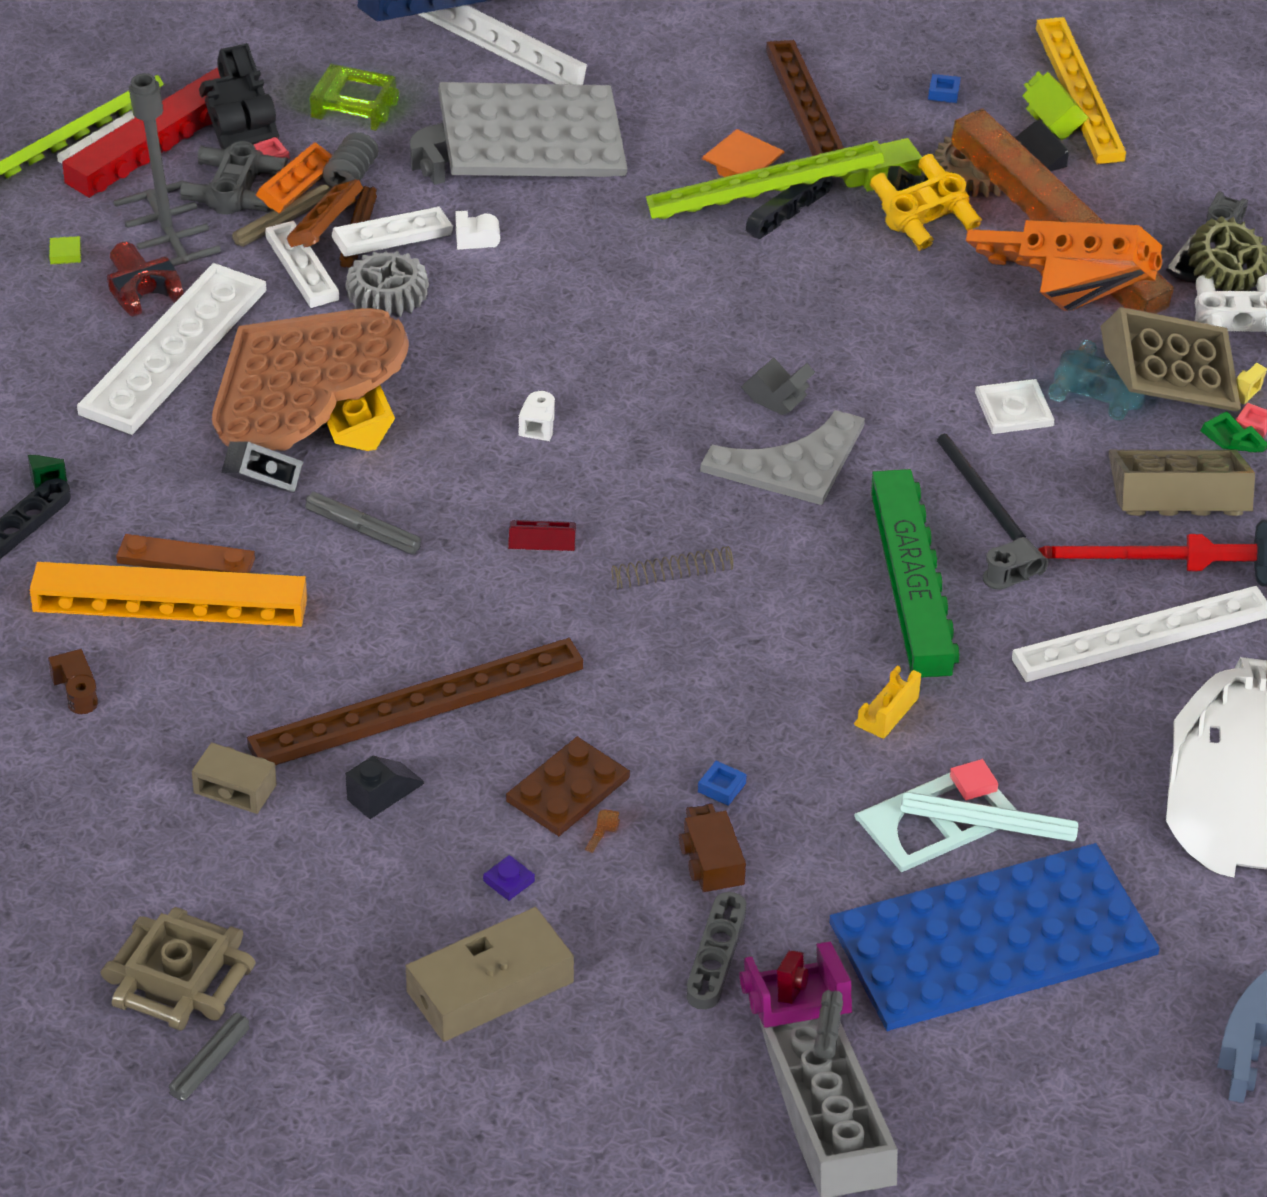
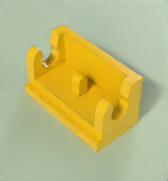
M896 666L890 673L888 684L870 705L864 703L859 708L858 719L854 722V725L884 739L919 698L921 673L913 670L908 676V682H906L899 675L901 672L900 666Z

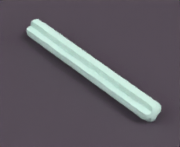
M905 792L901 802V811L907 814L1070 842L1076 840L1078 833L1077 821L911 792Z

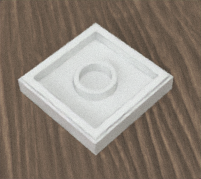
M1037 379L976 387L975 394L992 434L1054 426L1053 415Z

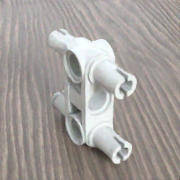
M1201 275L1196 279L1195 285L1198 296L1194 301L1196 310L1195 322L1225 327L1228 331H1261L1267 334V275L1257 279V291H1215L1213 277L1207 279L1205 275Z

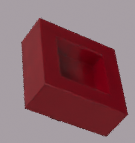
M789 950L777 969L778 1002L793 1004L800 990L804 991L806 989L809 972L807 968H804L803 952Z

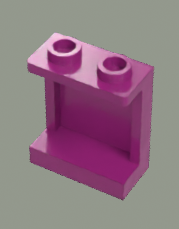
M831 941L816 944L817 963L804 965V968H807L809 972L808 983L804 991L800 990L793 1004L778 1002L777 969L759 972L753 957H744L745 971L739 973L743 994H749L751 1011L753 1014L759 1015L764 1028L818 1019L820 1008L822 1007V994L826 990L842 993L843 1005L840 1015L852 1013L851 980Z

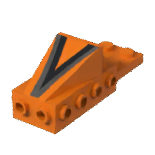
M1026 220L1023 232L968 229L966 242L972 245L977 253L986 256L990 263L1005 265L1006 261H1010L1038 270L1043 277L1040 293L1064 311L1077 309L1140 280L1156 281L1157 271L1162 266V245L1140 225Z

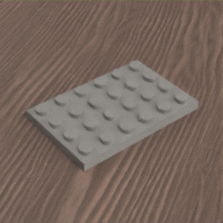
M439 82L438 93L451 175L612 177L625 176L627 174V163L611 85Z

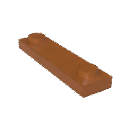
M354 179L334 185L288 235L286 239L290 247L302 244L304 247H309L316 244L320 240L319 236L339 214L356 201L355 197L363 189L360 180Z
M125 534L116 558L117 564L147 568L250 573L255 560V551Z

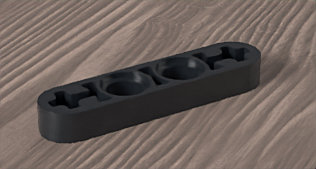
M832 176L820 178L812 184L800 183L791 185L788 189L751 213L746 222V231L758 239L763 238L781 225L779 223L783 220L791 219L801 212L800 209L802 207H808L827 194L832 187Z
M50 479L45 481L0 518V559L68 504L71 494L69 484L65 480ZM33 509L41 511V513L37 515L25 514L29 510ZM8 528L19 529V531L12 534L3 532Z

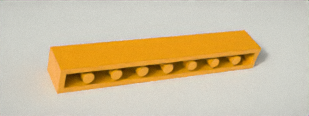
M37 562L30 586V596L33 612L302 627L307 602L306 576Z

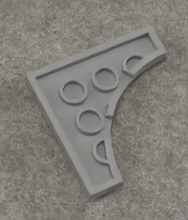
M835 410L831 417L813 433L797 441L777 447L735 449L712 444L700 464V472L823 505L864 427L865 418Z

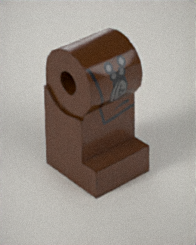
M82 648L48 657L50 676L54 686L62 683L65 685L68 708L75 714H88L94 711L98 705L96 682Z

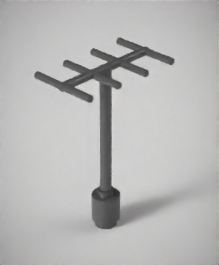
M148 73L138 74L131 79L129 93L133 115L144 121L154 189H147L141 193L114 200V205L120 206L148 199L154 214L126 221L125 226L130 228L159 220L161 228L165 231L166 235L137 243L136 247L138 250L171 242L178 256L169 259L173 266L187 264L190 261L220 253L221 248L217 245L187 254L179 240L208 231L209 226L207 223L175 232L172 227L171 216L197 209V204L191 202L170 209L168 192L181 189L183 181L166 185L156 118L163 112L160 86L153 75Z

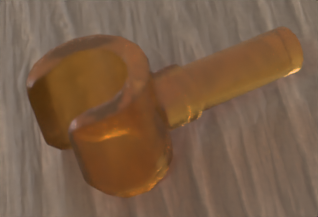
M603 809L599 812L597 828L585 848L586 851L594 852L605 831L617 833L620 823L618 811Z

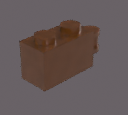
M712 803L697 807H687L684 833L679 834V843L682 854H689L691 860H689L688 865L692 881H699L702 892L745 885L746 862L727 811L715 812Z

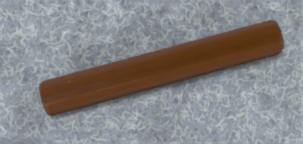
M363 186L350 224L370 221L377 198L375 187ZM341 252L339 265L344 268L352 267L359 254L345 257Z

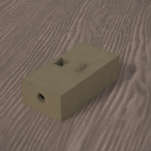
M533 907L406 965L407 993L443 1042L574 982V955L537 907Z

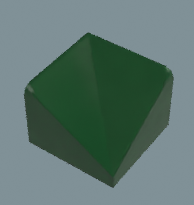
M28 455L30 476L35 489L50 479H62L67 482L64 459Z

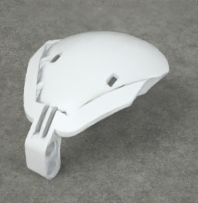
M1243 657L1239 658L1234 669L1221 671L1211 677L1194 694L1173 722V754L1170 759L1166 814L1167 824L1188 854L1209 870L1230 877L1235 876L1236 865L1267 869V660ZM1210 728L1219 729V743H1210Z

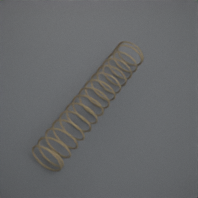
M727 546V547H722V549H723V548L726 549L725 553H726V560H727V561H728L727 553H728V555H729V559H730V563H731V569H730V570H732V569H733V556H732L731 549H730L729 546ZM714 548L713 551H712V554H711V552H710L708 549H706L705 552H704V555H702V553H701L700 551H697L695 557H694V555H693L691 552H689L688 555H687V559H686V557H685L683 554H680V555H679L678 560H677V558H676L674 555H672L671 558H670V562H669V560L666 558V560L668 561V564H669V566H670V570H671V574H672V580L674 579V577H673V571H672V567H671L672 557H675V559H676V561H677L678 569L680 570V578H682V572H681V568H680V556H681V555L684 557V559H685V561H686V565H687V568H688V571H689V577L691 576V574H690V568H689V565H688V557H689V554H691V555L693 556V558H694L695 566H696V568H697V575H699V569H698V565H697V562H696L697 553H698V552L701 554V556H702V558H703V564L705 565L706 574H707V566H706V562H705V553H706V551L709 552V554H710V556H711V558H712V563H713V565H714V573L716 572V567H715V562H714V559H713V554H714V550H717V551H718V553H719V555H720V561L722 562V567H723V570H722V571H724V563H723V559H722V549H721V552H719V550H718L717 548ZM657 558L654 559L653 565H652V563H651L650 560H646V561H645V565H643L641 561H638L637 564H636V568H635L634 564L631 563V562L628 564V568H626L624 564H621L620 567H619V571H618L617 567L613 565L612 568H611V572H612V580H614V576H613V567H614L615 573H616V577H617V588H616V589L618 590V588H619V579H620L621 589L623 588V586H622V580H621V577H620V570H621V566H622V565L624 566V568H625V570H626V573H627V577H628V580H629V587H631V581H630V577H629V566H630V564H632V566L634 567V570H635L636 576H637V580H638V586H639L640 583H639V577H638V573H637V567H638V563H641V565H642V567H643V569H644V574H645V576H646V584H648V578H647V574H646V562H647V561H649V563L651 564V567H652L653 573H654V577H655V583H656L657 580H656V574H655V570H654V564H655V560H658V559H657ZM662 559V562H660L659 560H658V562H659V564H660V566H661V571H662V573H663V581H665V575H664V571H663V559Z

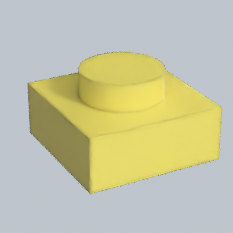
M1259 363L1253 365L1248 371L1243 370L1236 378L1240 403L1243 405L1262 387L1267 368Z

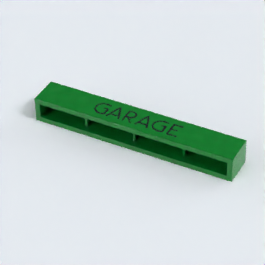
M911 469L872 471L871 497L910 672L915 670L921 673V678L953 676L954 664L959 663V647L957 643H952L954 637L952 619L946 618L948 615V601L946 595L941 596L940 593L942 592L941 572L935 571L937 568V555L935 549H930L932 540L931 529L929 526L925 527L924 525L926 523L925 505L919 504L921 500L920 483L914 482Z

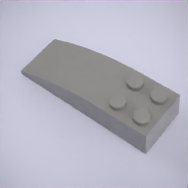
M818 1019L764 1028L760 1020L768 1053L796 1139L819 1196L837 1197L897 1185V1147L841 1022L838 1038L835 1043V1056L832 1059L818 1058L814 1054Z

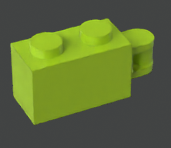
M1037 71L1028 82L1023 84L1027 89L1022 95L1029 103L1026 107L1027 111L1036 120L1041 118L1043 124L1061 140L1069 137L1089 118L1065 88L1049 72L1042 75L1041 72Z
M909 138L879 144L885 163L878 164L870 170L858 169L849 171L846 175L841 176V178L849 188L863 185L867 192L873 191V188L869 185L871 179L879 173H885L887 177L889 166H901L912 175L921 176L922 170L919 169L918 164L922 156Z

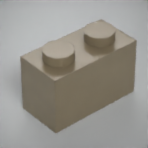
M212 742L192 770L193 791L195 794L258 814L277 785L275 763Z

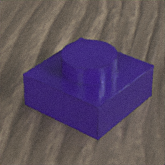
M508 855L483 874V882L509 901L535 882V874Z

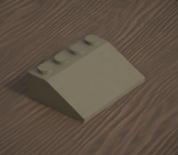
M1123 307L1116 310L1101 325L1104 353L1129 392L1236 412L1241 409L1227 328Z
M1109 449L1117 503L1122 511H1126L1128 515L1140 516L1145 515L1146 511H1158L1161 515L1173 516L1177 515L1178 511H1191L1193 515L1206 516L1210 515L1211 511H1223L1226 515L1239 516L1243 515V511H1253L1255 472L1237 450Z

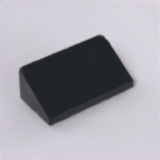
M1041 120L1035 121L1012 139V143L1020 141L1021 148L1027 149L1026 155H1030V162L1041 174L1067 167L1068 149Z

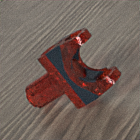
M128 241L118 243L110 252L111 261L118 271L107 275L108 287L119 305L131 317L141 315L140 298L144 294L158 293L167 297L170 296L174 303L183 295L179 276L175 267L166 256L146 262L136 247Z

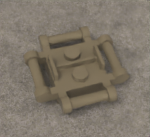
M175 906L168 915L161 913L157 920L144 916L138 917L132 925L133 932L112 961L106 962L101 970V976L111 984L120 983L113 995L112 1005L122 1010L130 1008L169 1022V1027L182 1031L186 1027L193 1009L201 1011L210 1020H219L225 1011V1003L242 977L252 971L255 966V960L250 954L238 950L243 938V931L232 926L227 929L187 915L186 910ZM223 964L231 966L212 996L204 994ZM136 989L145 991L146 998L134 994Z

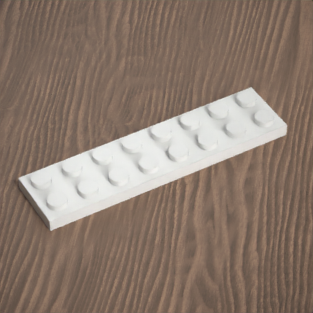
M213 263L77 405L78 415L133 435L266 292V281Z

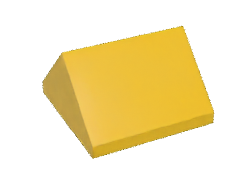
M381 385L366 392L359 399L337 401L330 419L326 423L335 444L371 451L377 449L395 417Z

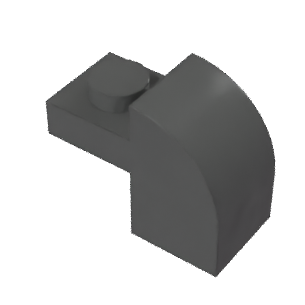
M443 123L424 127L414 133L410 139L412 171L421 169L423 176H429L434 185L445 182V163L449 162Z
M773 357L749 378L741 388L754 402L784 415L789 413L807 396L805 390L810 385L806 381L815 371L806 363L790 376Z

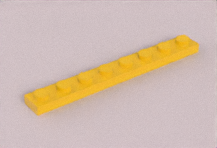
M1065 18L1037 20V33L1060 84L1089 117L1080 125V128L1096 164L1125 161L1126 150Z

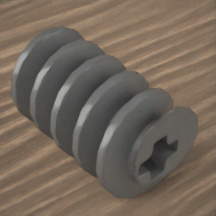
M361 132L350 133L343 139L338 149L329 159V162L324 166L323 178L330 189L334 185L354 179L361 180L369 167L373 164L374 159L378 156L379 149L375 140Z

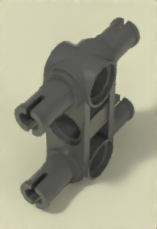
M246 141L235 142L231 146L226 147V149L200 146L198 150V164L219 168L212 182L208 185L183 181L180 189L181 200L206 203L209 208H214L217 213L226 215L240 212L244 209L268 213L271 208L266 206L256 196L257 192L250 191L256 176L260 175V173L277 174L288 164V158L263 155L260 150L255 149L252 143Z

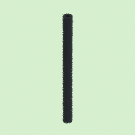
M940 435L937 439L939 445L1012 541L1021 537L1026 538L1025 534L949 435Z

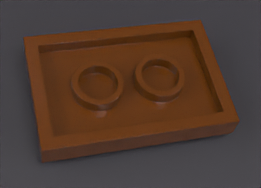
M577 736L507 792L506 802L559 837L630 778V770Z

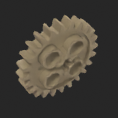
M978 128L975 129V133H970L967 129H964L963 135L954 132L953 139L945 137L944 143H938V149H935L934 158L945 171L962 176L966 182L965 191H972L973 197H976L979 192L983 193L986 198H988L989 192H993L997 196H1000L1001 190L1011 193V188L1019 189L1020 182L1025 183L1026 176L1029 175L1030 155H1026L1027 149L1021 148L1020 141L1012 143L1013 136L1003 138L1001 131L993 135L991 134V129H987L985 133H981Z

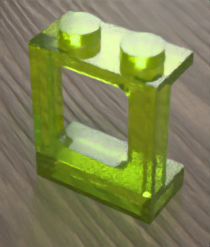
M330 64L310 95L311 118L322 120L329 109L369 117L371 120V130L377 131L381 122L385 123L387 121L391 105L396 106L398 103L399 89H396L395 76ZM348 80L383 87L376 99L372 101L339 95Z

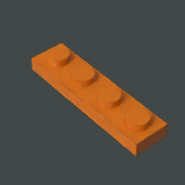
M314 142L263 184L256 196L266 206L280 214L323 177L324 166L333 155Z

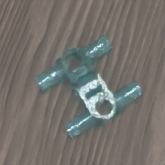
M1084 340L1076 350L1064 351L1061 355L1060 365L1054 373L1055 380L1049 386L1048 395L1052 400L1063 401L1071 391L1110 403L1108 414L1114 420H1123L1129 410H1137L1143 406L1145 395L1129 392L1111 362L1095 356L1097 346L1094 342Z

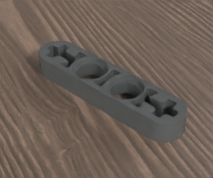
M735 892L721 893L713 902L687 982L686 998L688 1003L694 1008L710 1009L717 1005L720 1000L746 917V901L740 894ZM728 906H733L735 909L731 911L730 921L724 919L725 910ZM715 933H725L731 938L726 942H717L711 936ZM708 960H715L720 962L722 966L716 970H709L702 964ZM703 979L709 981V991L705 995H699L698 992L702 989Z

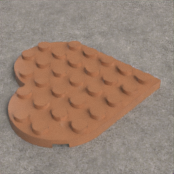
M361 308L238 326L212 412L213 425L220 440L226 446H229L230 442L248 441L273 451L288 450L294 443L309 436L322 424L326 423L330 419L337 401L359 399L366 392L376 388L401 369V364L407 355L409 347L408 337L401 321L390 317L389 313L384 310Z

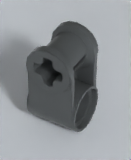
M1218 191L1208 208L1206 222L1211 218L1216 221L1223 216L1226 221L1234 217L1236 223L1240 224L1245 216L1248 200L1244 198L1241 201L1224 196V192Z
M1018 538L1013 542L988 551L986 556L988 569L983 574V582L993 589L1001 590L1022 581L1030 580L1029 577L1033 575H1042L1048 567V560L1028 538Z

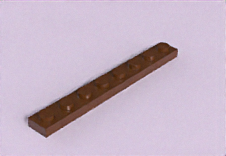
M795 40L768 41L766 53L812 155L815 156L844 149Z

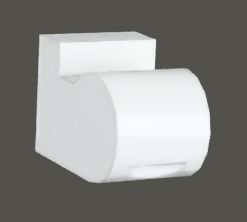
M455 211L457 250L496 247L499 244V221L495 216L481 214L477 217H468V211Z
M536 391L529 394L519 414V436L550 441L553 434L555 398L552 394L546 391Z

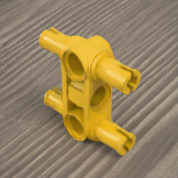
M933 154L925 155L918 164L919 169L928 178L927 181L902 191L896 190L887 179L885 173L875 175L870 181V187L873 188L882 201V209L886 213L885 222L887 226L894 231L906 233L919 251L930 247L933 243L932 241H934V238L924 228L923 224L952 213L956 215L967 231L968 229L977 228L981 224L982 218L969 203L970 199L965 191L966 182L964 178L956 173L945 171L936 161Z

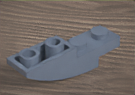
M1267 970L1259 975L1239 998L1225 1028L1217 1068L1232 1070L1228 1099L1230 1101L1244 1103L1246 1090L1254 1091L1257 1068L1250 1067L1251 1061L1257 1062L1260 1046H1267Z

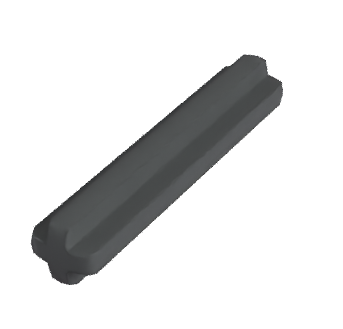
M239 1013L232 1014L169 1084L170 1095L180 1101H185L249 1030V1020Z

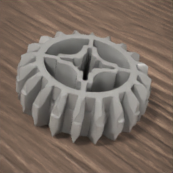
M385 250L384 253L380 254L373 251L372 256L362 255L361 260H355L353 266L348 268L345 284L349 301L355 305V309H380L387 311L389 316L391 313H396L401 317L403 310L412 313L414 307L421 308V302L426 300L428 294L429 278H427L425 265H421L419 259H411L409 253L400 255L398 250L394 253H388Z

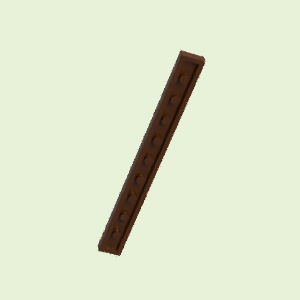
M569 637L248 736V748L252 756L264 758L278 765L583 670V658Z

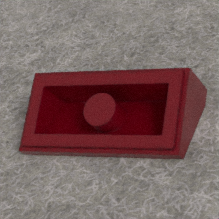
M512 520L510 522L509 549L575 551V522Z

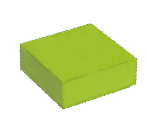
M80 236L50 238V264L81 263Z

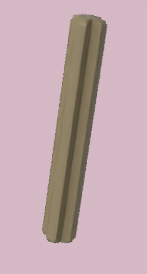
M325 184L319 185L298 197L280 214L273 210L233 232L232 238L235 244L244 247L266 235L265 228L290 222L312 210L330 191V188Z

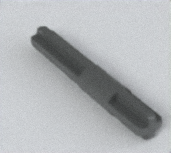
M312 492L306 498L305 507L307 510L408 554H415L421 547V538L322 494Z

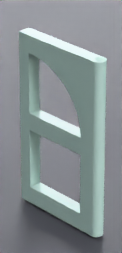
M950 773L906 792L936 797L957 787L952 781ZM999 789L997 792L984 795L985 799L993 807L1016 810ZM904 793L854 815L856 821L860 822L900 872H904L999 830L975 825L961 831L953 821L930 818L946 839L907 855L899 841L897 830L898 824L905 814L901 811Z

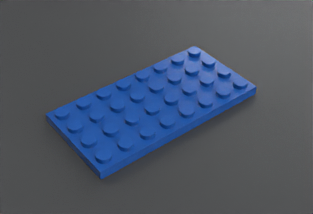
M1097 843L832 914L829 920L886 1031L1156 956L1159 954L1160 949Z

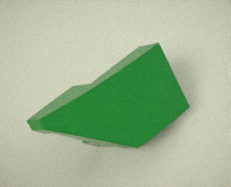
M1228 411L1205 422L1200 430L1222 449L1247 452H1264L1267 449V442L1252 426L1243 429Z

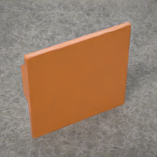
M736 129L706 153L702 159L715 165L719 175L728 177L768 167L782 156L784 151Z

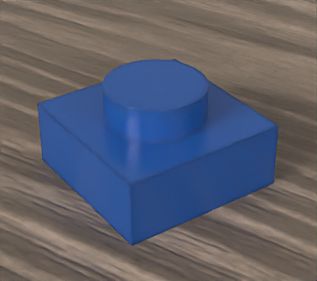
M932 74L928 100L957 103L961 77Z
M715 761L698 782V792L729 806L745 786L747 774Z

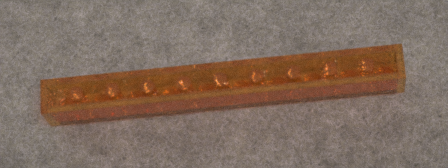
M983 108L955 120L951 143L975 167H978L994 185L998 186L1012 202L1019 206L1031 220L1106 224ZM1157 272L1156 281L1140 280L1110 294L1125 308L1156 314L1169 308L1174 287Z

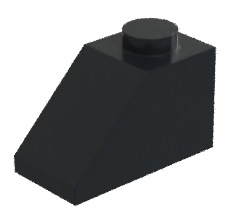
M248 441L230 442L221 473L243 481L295 493L303 461Z
M371 756L345 773L347 800L369 819H372L424 784V781L403 763L377 756Z

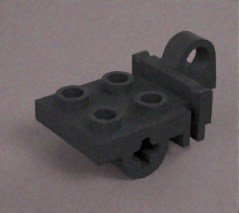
M248 43L220 49L217 58L220 78L201 82L199 87L201 98L206 96L204 100L220 148L226 149V147L240 141L256 144L274 137L279 138L275 124V106L271 96L264 92L263 79L259 80L261 72L260 70L257 71Z

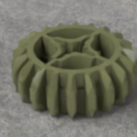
M1223 216L1216 221L1211 218L1200 226L1190 239V247L1187 253L1191 257L1189 266L1196 268L1194 276L1205 275L1207 279L1213 277L1215 290L1219 288L1221 291H1250L1256 286L1257 279L1267 273V246L1261 244L1263 237L1254 234L1255 228L1250 230L1246 228L1245 221L1237 224L1234 217L1228 219V221ZM1212 242L1216 246L1214 249H1210V243ZM1243 263L1247 264V270L1242 269Z

